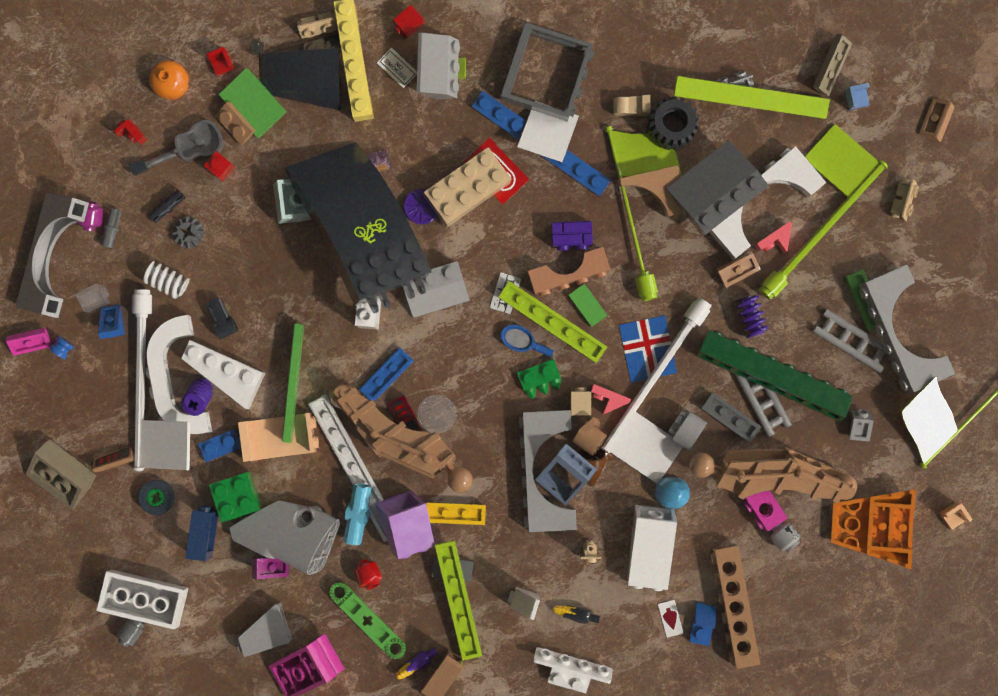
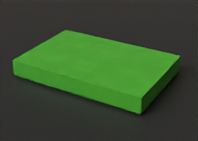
M245 68L219 94L226 103L231 102L256 130L253 134L257 138H260L287 112L249 68Z

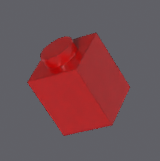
M412 5L408 6L393 19L395 31L400 36L404 35L407 39L425 24L424 18Z
M217 151L204 165L222 182L235 168L231 162Z

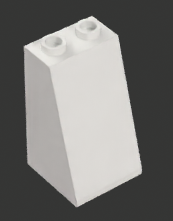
M635 505L627 575L628 586L635 589L651 588L654 591L668 590L677 527L674 509Z

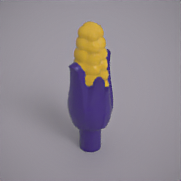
M433 647L426 653L421 651L411 660L407 661V664L396 672V678H406L431 664L430 659L438 654Z

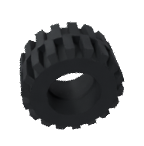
M672 96L671 99L666 97L663 102L660 100L654 106L648 118L647 128H649V136H653L652 141L654 143L657 141L660 148L666 146L665 150H670L671 148L678 150L679 147L683 148L687 143L689 144L695 136L699 127V114H695L697 109L695 107L691 108L692 103L690 101L688 103L684 102L685 98L681 97L680 100H677V96ZM667 115L677 116L682 121L684 129L680 132L669 131L663 124V117Z

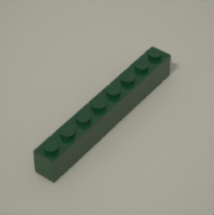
M708 331L704 335L696 354L698 358L839 422L846 417L854 397L849 395L848 391L844 389H836L830 386V383L827 381L816 380L807 372H799L789 364H781L772 356L759 354L758 350L751 347L746 348L740 345V342L737 340L724 338L717 331Z

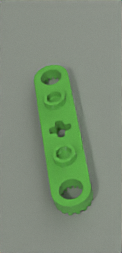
M337 582L331 586L329 592L331 599L390 658L399 659L404 655L406 651L404 641L346 583ZM336 587L345 589L344 597L338 598L335 596L334 590ZM363 616H366V617L371 616V617H372L371 622H372L373 624H372V625H370V624L364 625V624H363V622H364ZM393 643L400 644L401 652L398 654L392 653L390 646Z

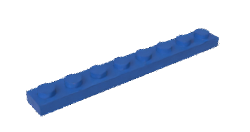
M482 91L472 105V108L520 141L527 121ZM566 150L562 162L540 155L598 197H600L611 181L568 150Z

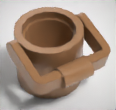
M593 417L579 429L573 440L574 444L591 456L597 452L607 437L605 433L598 429L600 426L599 419Z

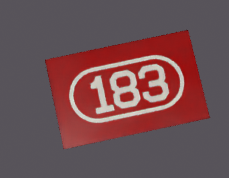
M489 137L463 163L465 164L489 147L511 178L509 185L494 194L503 205L530 179Z

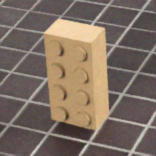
M488 147L426 190L424 198L447 228L509 185L511 178Z

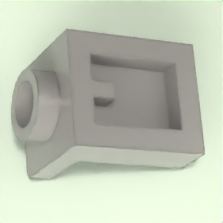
M865 409L851 410L852 421L849 439L870 441L874 421L871 413Z

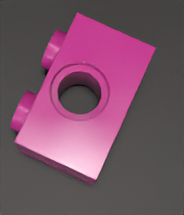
M770 490L744 498V506L749 513H754L756 516L754 521L760 529L764 528V530L769 531L788 518ZM762 503L768 505V511L765 514L759 512V506Z

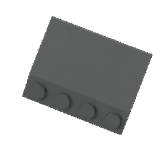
M728 140L667 187L666 190L701 236H703L769 185L758 170Z

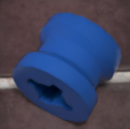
M58 335L56 342L50 345L49 350L62 359H66L67 353L74 348V345Z

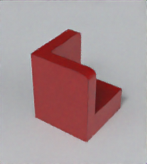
M224 46L206 54L217 77L235 70L231 57Z

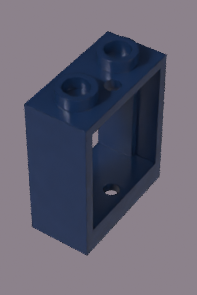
M202 505L198 506V509L192 510L185 559L207 561L213 558L218 522V512L214 510L213 506Z

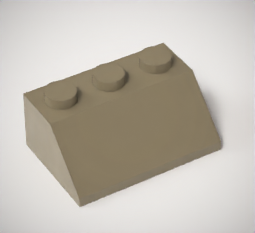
M50 439L34 453L25 474L71 510L77 506L90 489L96 477V474L91 469L85 467L74 456L68 454Z

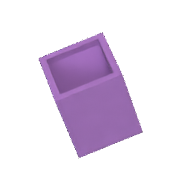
M412 490L375 503L391 552L398 559H406L412 554L425 552L435 546L426 503Z

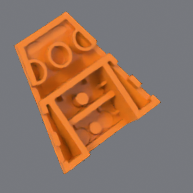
M916 489L833 503L831 543L911 569Z

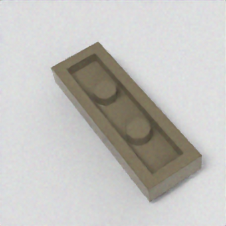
M842 34L835 35L813 85V88L824 96L830 95L852 45Z

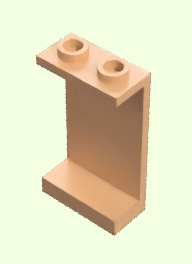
M312 413L295 415L292 443H284L282 441L284 417L238 422L243 462L316 452V448H319L318 436H314L313 429L317 427L315 416L312 417Z

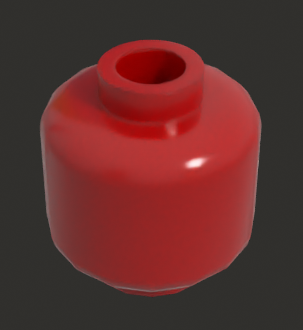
M368 559L358 562V567L353 571L358 586L366 590L379 586L382 574L378 564L375 561H368Z

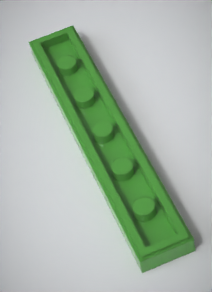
M295 324L293 328L282 435L284 443L293 442L304 326L302 324Z

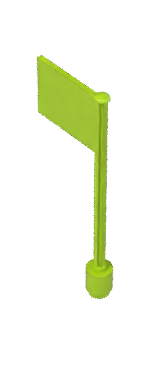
M836 124L805 158L821 175L848 198L781 271H772L761 283L759 291L769 300L773 297L775 298L788 284L786 281L787 275L878 175L888 168L884 161H877Z

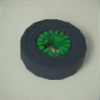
M151 480L145 483L138 495L141 508L152 515H161L169 511L175 500L172 487L162 480ZM159 492V497L161 498V501L158 500L154 502V497H152V494H157Z

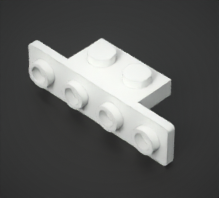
M539 647L535 650L533 662L552 667L547 683L586 693L591 679L608 684L611 682L613 669L605 665L595 664L587 660H581Z

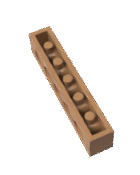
M735 544L712 548L713 553L710 554L713 566L716 565L717 573H714L715 584L720 587V593H717L720 605H723L724 612L721 613L723 625H727L728 631L725 632L726 643L730 644L731 652H728L730 664H734L736 669L760 665L739 546ZM725 562L732 564V569L729 572H723L722 570ZM729 582L735 583V589L732 592H727L726 585ZM737 601L739 603L738 610L730 611V604ZM741 621L743 624L742 629L734 631V623ZM740 641H745L746 648L742 651L737 650V644Z

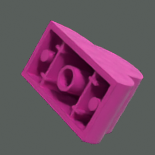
M325 633L268 666L285 696H299L327 683L345 669Z

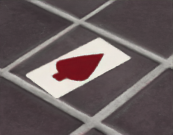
M675 600L658 604L666 637L683 634Z

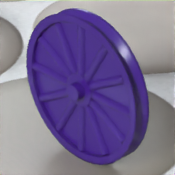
M425 189L412 191L404 202L406 216L416 224L430 223L437 216L424 198Z

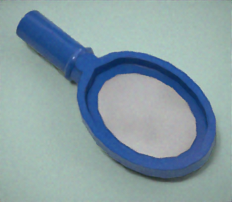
M508 325L501 332L502 342L511 350L526 352L533 349L549 357L553 355L554 350L534 342L531 332L522 326Z

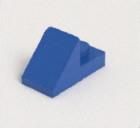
M121 306L102 307L98 328L100 339L124 335L125 329Z
M696 602L689 642L706 646L710 645L712 629L715 628L716 606Z

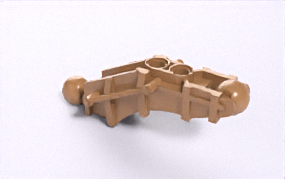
M341 384L332 390L330 395L332 404L336 408L342 409L353 423L356 431L376 456H382L431 479L445 470L448 474V485L456 492H465L472 486L473 476L471 472L466 468L456 466L454 463L456 461L455 454L447 447L437 432L414 431L405 428L406 425L403 421L399 424L392 422L375 407L376 404L373 400L370 401L359 395L355 387L352 389L348 385Z
M786 447L782 449L727 450L719 466L714 464V460L710 455L701 452L695 454L689 464L691 472L696 477L705 478L711 475L715 479L717 488L720 489L722 487L736 493L743 500L753 494L774 490V493L779 495L783 490H794L809 494L814 500L826 498L839 503L840 499H851L857 490V482L850 474H844L841 470L834 469L820 461L817 462Z

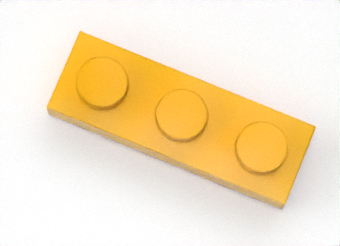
M426 502L430 523L485 525L486 505Z

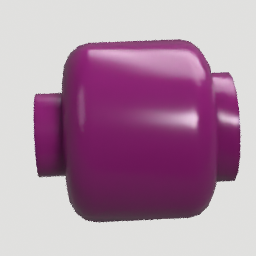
M85 201L89 203L84 222H77V224L82 226L83 230L95 231V227L102 225L103 208L98 206L97 202Z

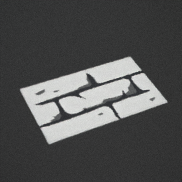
M500 273L490 308L511 314L513 307L498 297L509 281L519 287L521 278Z

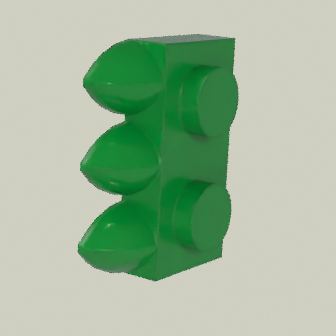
M554 359L517 372L525 394L531 399L535 398L536 387L541 393L546 395L549 388L548 382L555 389H560L561 376Z

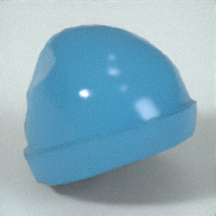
M666 477L657 483L655 497L662 506L677 509L688 502L690 489L684 480L676 477Z

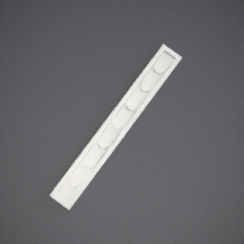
M325 394L310 402L309 406L352 485L364 483L372 487L368 505L370 517L381 538L386 542L387 537L375 503L384 499L329 398Z

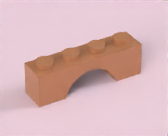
M601 247L585 252L582 265L574 273L568 275L557 274L545 265L529 270L528 276L534 294H539L542 297L551 294L550 290L558 288V291L569 288V284L577 282V285L586 283L589 277L595 276L598 279L607 276L606 272L610 271V266L604 248Z

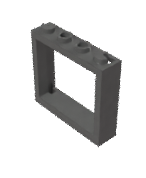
M525 22L501 94V101L568 122L569 116H574L577 107L573 105L575 98H580L583 89L579 87L581 80H586L589 69H586L587 62H592L595 51H591L593 44ZM530 36L584 53L565 112L511 95Z

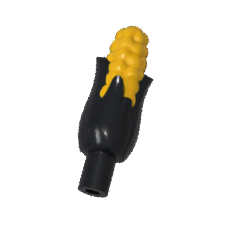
M556 605L553 607L554 613L563 618L581 624H587L589 621L599 624L600 616L591 614V611L587 608L570 605Z

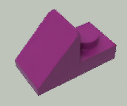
M261 556L252 559V579L289 577V565L276 558L272 559Z

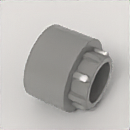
M682 411L670 427L669 434L674 436L673 441L689 451L708 422L692 412L688 414Z

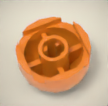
M164 60L155 64L150 70L149 84L153 92L161 99L176 100L188 90L189 75L178 62Z

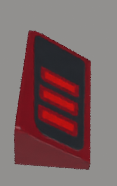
M405 395L388 403L397 424L403 421L407 429L419 432L423 430Z

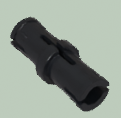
M176 189L168 198L162 199L160 201L161 204L148 213V216L154 223H158L167 213H172L174 211L173 208L185 200L186 197L182 192L180 193L179 189Z

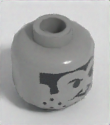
M780 523L771 529L774 533L771 534L770 539L780 551L786 550L788 553L800 543L798 541L800 534L791 523H785L784 525Z

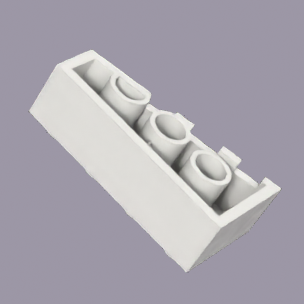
M191 340L182 356L185 362L242 407L250 409L265 376L264 372Z

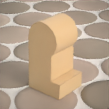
M650 95L613 98L614 115L649 116L651 113Z

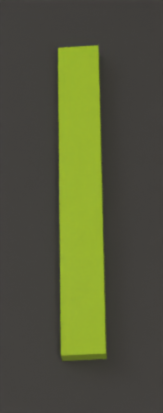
M676 76L673 96L824 119L827 118L830 99L682 76Z

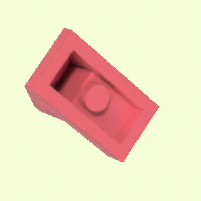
M789 221L754 245L759 252L762 249L765 252L775 246L773 243L775 241L781 251L786 253L792 227L791 222Z
M593 384L590 391L594 393L593 397L601 401H604L605 398L608 399L603 414L626 405L631 401V399L595 384Z

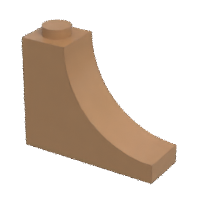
M678 165L617 179L619 187L634 186L644 189L653 195L660 203L665 217L671 216V219L683 217L682 213L684 212L666 190L667 187L680 178Z

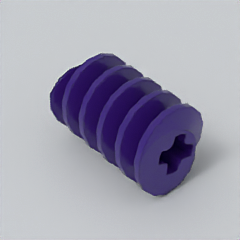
M752 295L735 301L740 302L736 309H743L738 314L740 317H745L741 324L748 325L743 329L744 332H750L746 339L763 334L769 328L768 325H762L766 321V318H760L764 311L757 310L762 305L761 303H755L759 295Z
M202 378L192 381L182 397L181 405L183 410L192 416L202 414L212 398L213 385L208 380Z

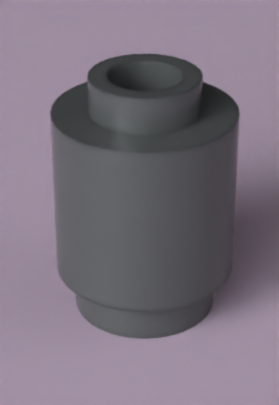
M127 619L117 634L118 642L125 647L133 646L144 631L145 623Z

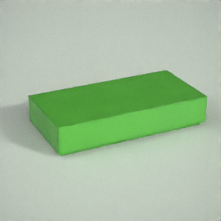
M585 284L568 295L591 327L607 316Z

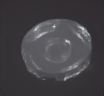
M437 394L430 395L421 402L417 415L420 425L426 431L444 433L455 423L457 413L456 407L450 399Z

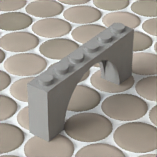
M46 193L16 308L55 318L59 317L63 299L53 292L50 285L49 261L57 239L67 227L77 222H84L89 205L88 202L72 197Z
M908 265L896 268L859 285L860 295L868 305L867 310L870 317L875 321L876 332L882 337L884 350L889 354L892 360V368L898 374L900 386L906 394L923 389L934 377L937 378L938 382L955 374L948 356L935 359L918 357L906 350L895 335L892 325V313L895 302L907 287L915 283Z
M571 410L524 412L523 417H519L520 429L524 428V436L520 437V446L525 448V456H521V466L526 468V476H522V486L527 488V496H523V506L528 509V516H524V526L529 529V532L577 530L576 510L562 508L546 500L538 491L532 473L533 461L540 446L551 436L563 431L572 430Z

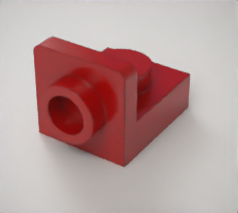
M130 119L119 122L114 130L115 134L119 137L127 133V136L134 143L137 141L142 145L148 140Z

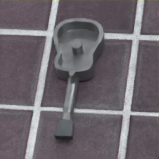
M201 120L194 124L189 131L178 134L175 137L176 149L147 161L142 160L130 163L129 167L132 174L137 176L148 171V168L177 156H181L185 162H192L201 157L210 158L215 151L222 152L224 148L222 134L212 121Z

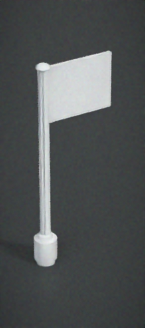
M134 290V295H132V314H136L137 362L135 467L133 469L135 471H143L145 468L189 470L190 422L144 420L146 318H148V314H152V295H150V290Z
M699 297L696 301L692 302L684 314L686 323L603 446H600L602 451L605 449L609 453H613L655 483L662 479L683 447L673 441L671 435L642 417L636 410L692 327L695 328L696 325L700 327L710 313L711 305Z

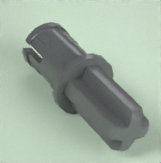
M110 209L107 224L103 227L105 231L101 246L114 247L116 233L119 232L118 225L122 213L120 210Z

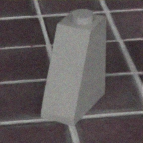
M281 602L276 603L238 638L237 647L244 657L292 641Z

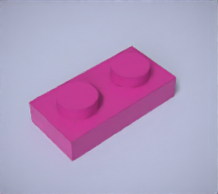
M46 328L6 337V342L13 356L49 348L52 345Z

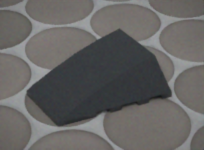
M339 34L262 54V84L274 97L291 99L301 103L341 111Z

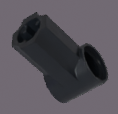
M221 297L205 304L214 322L215 332L220 340L239 331L236 322L229 315Z

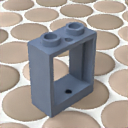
M565 444L541 471L535 481L566 506L590 480L597 469L570 446ZM557 462L579 480L573 488L551 471V468Z

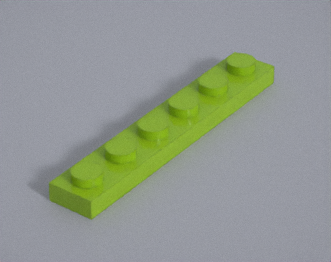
M510 281L498 297L595 363L598 362L607 348L606 345Z
M455 540L435 544L462 660L481 657L482 651Z

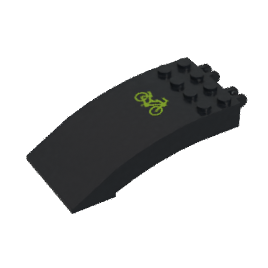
M357 142L285 167L300 204L304 206L328 248L354 306L367 301L372 312L375 314L379 312L375 297H379L382 306L385 309L390 308V302L386 293L400 287L404 288L408 298H415L414 290L410 284L413 282L421 295L426 293L422 279L432 272L396 198L378 169Z

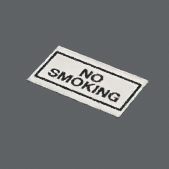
M392 48L377 62L403 88L417 74V71Z

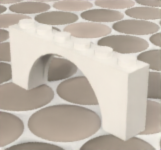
M794 147L792 150L787 148L779 155L781 159L778 162L774 160L765 167L767 171L761 175L767 184L781 183L790 185L801 191L807 198L826 183L797 147ZM743 206L709 232L732 260L736 259L751 246L742 230L741 213Z

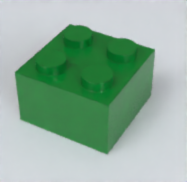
M251 471L209 484L221 523L263 509Z

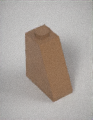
M448 650L422 688L421 693L424 694L423 696H443L464 668L465 660L463 661L462 658Z

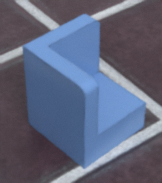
M869 83L851 86L845 91L849 110L864 108L870 105L867 95Z

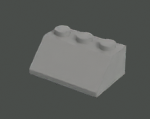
M418 33L417 93L436 100L457 98L459 90L458 72L460 68L458 63L460 51L458 39L448 35Z
M458 261L431 269L432 272L422 279L426 289V293L422 295L418 292L415 283H410L414 290L415 298H408L406 292L405 295L413 318L470 301Z

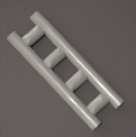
M826 309L823 316L828 319L822 328L816 325L813 333L881 373L884 366L880 364V361L886 353L883 347L884 343ZM834 322L844 328L839 339L828 333ZM851 333L861 338L856 349L845 343ZM868 343L878 349L873 359L863 354Z
M735 374L768 437L775 434L772 429L773 427L783 423L785 428L792 425L775 392L758 384L750 386L745 378ZM764 388L769 399L759 404L754 393ZM774 406L778 416L768 421L763 410Z

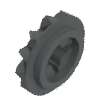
M185 217L179 219L173 225L172 235L174 241L179 246L193 248L201 243L204 237V229L197 219ZM189 227H191L190 231L195 235V237L188 235L185 238V233H183L181 229H188Z

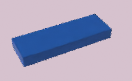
M399 347L359 390L370 401L373 400L375 402L414 360Z

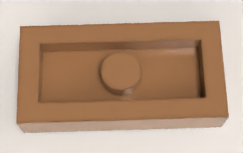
M231 102L225 103L215 115L241 145L245 144L256 131Z
M749 251L716 270L723 286L727 288L761 269L754 253Z

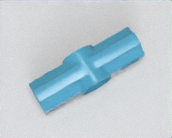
M355 483L353 485L351 502L345 512L347 524L343 541L346 544L360 545L362 542L364 526L367 524L370 516L368 505L372 487L368 484Z

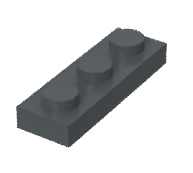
M713 392L701 407L703 411L748 443L753 440L761 428L760 425Z

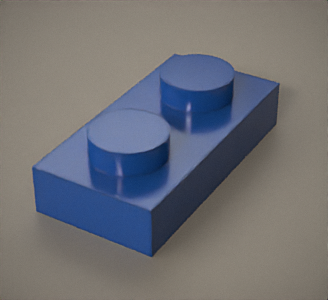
M233 429L198 445L205 462L240 449L241 441L237 430Z

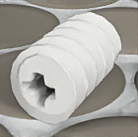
M153 261L145 272L144 283H151L153 288L158 286V290L161 292L165 290L166 295L172 293V298L174 299L180 297L185 292L190 279L187 278L183 282V275L180 274L175 278L176 271L173 270L168 274V267L162 271V264L159 263L154 267L155 261Z

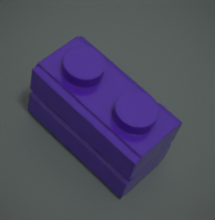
M592 221L552 222L553 248L557 247V251H567L569 247H577V250H588V246L593 245Z

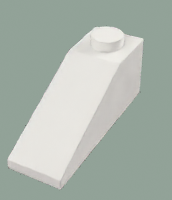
M516 587L515 591L510 592L508 602L511 603V609L534 620L540 599L539 594Z

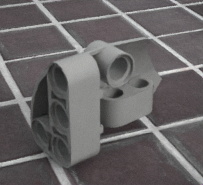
M279 500L231 526L230 532L235 542L267 558H276L307 575H311L321 571L325 566L340 521L322 512L318 506L308 507Z

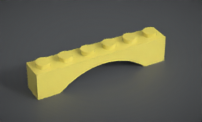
M354 0L335 1L334 7L352 116L355 122L374 119Z

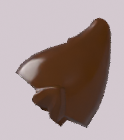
M598 449L593 456L584 450L577 452L597 469L587 482L591 487H594L597 480L603 475L608 460H613V457L605 449L603 451Z

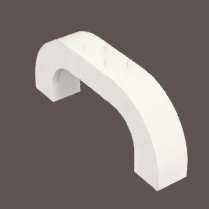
M184 315L163 323L154 332L149 341L146 375L148 380H151L152 385L149 388L150 396L154 399L157 411L164 421L190 422V434L212 432L209 412H204L198 416L186 414L177 407L174 400L167 363V352L174 341L194 336L191 316Z

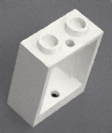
M375 297L379 307V312L375 314L372 312L367 301L357 305L355 326L379 330L381 311L379 297Z

